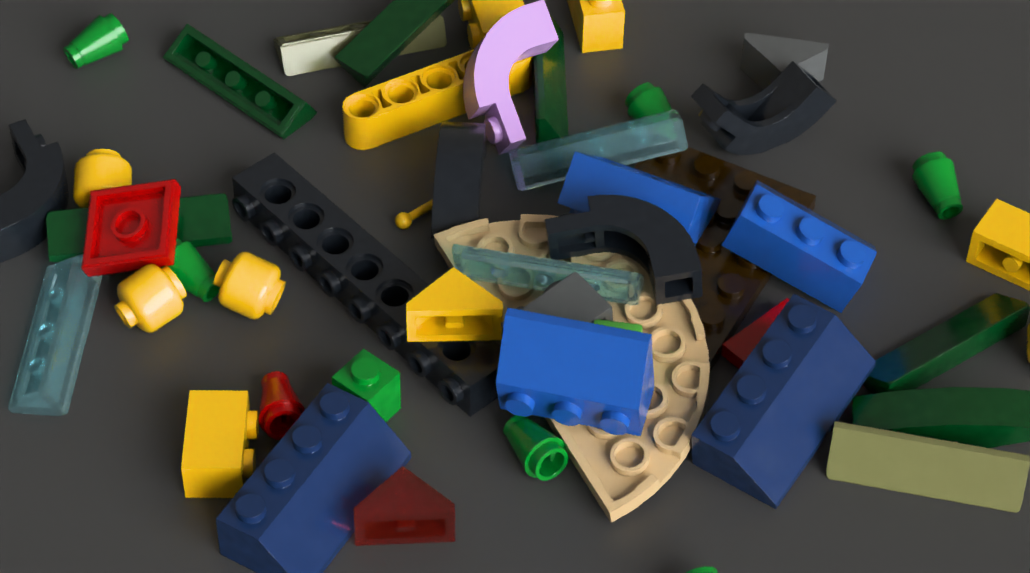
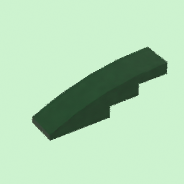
M943 387L898 390L854 396L852 399L853 424L952 442L958 441V443L986 448L1030 441V390Z

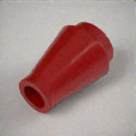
M273 371L266 374L261 380L262 394L259 425L269 437L281 440L305 411V408L290 385L289 377L283 372Z

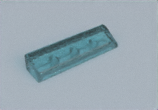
M673 109L512 149L508 154L517 189L524 191L564 181L575 151L598 155L624 165H629L685 151L688 148L682 118L678 111Z
M453 244L452 247L455 268L471 280L545 291L553 282L562 281L576 271L606 301L629 305H639L645 282L644 275L637 272Z
M83 254L50 265L46 269L8 409L12 413L63 416L69 411L102 281V275L88 277L82 270Z

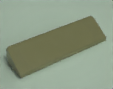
M439 15L399 55L446 46L447 39L443 16ZM374 19L275 37L276 39H273L274 46L283 72L286 76H293L341 67L334 57Z
M834 421L825 476L835 481L1017 513L1020 511L1030 467V456Z

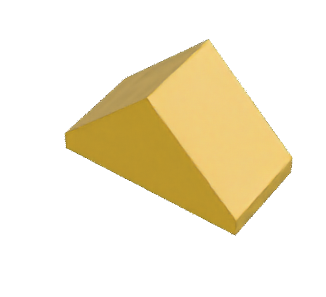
M452 267L406 303L407 342L502 340L503 302L455 267Z

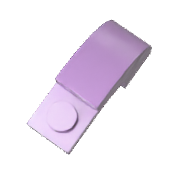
M544 0L518 7L503 16L475 47L466 67L463 98L468 120L482 115L485 116L486 136L491 144H495L499 155L514 151L526 140L509 91V75L513 64L522 59L546 53L559 40Z

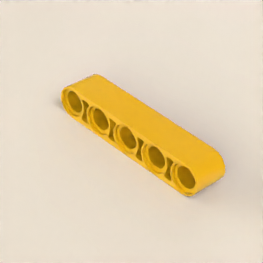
M474 49L346 97L342 106L343 131L346 144L357 150H368L442 123V121L466 114L463 83L466 67ZM533 56L513 64L509 75V91L511 96L524 92L532 85Z

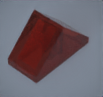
M402 466L354 507L355 546L455 542V504Z

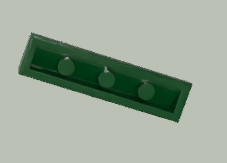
M393 0L334 59L365 88L455 0Z
M550 15L559 40L546 53L533 56L535 143L538 150H565L569 148L564 35L559 25Z
M189 24L185 25L163 56L165 60L282 139L287 138L317 114V111L307 102Z
M219 193L181 197L177 238L183 242L190 241L194 247L233 242L227 195ZM89 207L57 210L47 213L49 262L83 259Z
M995 293L875 360L876 365L863 385L872 394L916 389L1025 327L1030 312V305L1025 301Z

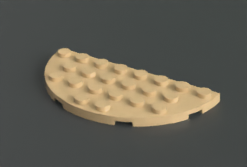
M521 214V220L489 223L488 218L457 225L434 234L435 246L450 269L455 267L503 302V321L507 308L525 307L542 295L550 284L558 280L562 281L576 271L612 306L613 321L642 325L643 333L652 334L655 388L641 436L627 433L624 435H613L601 428L581 424L567 426L551 418H545L554 434L564 441L569 458L611 523L633 511L653 496L671 478L692 447L691 435L704 418L709 399V353L704 326L693 301L686 299L656 305L651 281L645 269L635 260L621 254L601 252L551 261L547 245L545 219L559 216ZM495 340L501 346V340Z

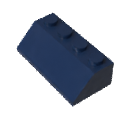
M793 294L692 433L693 464L770 507L777 509L834 427V421H838L876 365V361L835 314Z
M327 383L216 517L220 554L256 573H323L411 459L410 450L369 402Z

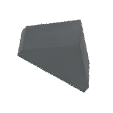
M745 32L740 69L763 90L792 61L808 71L820 82L824 80L829 43Z

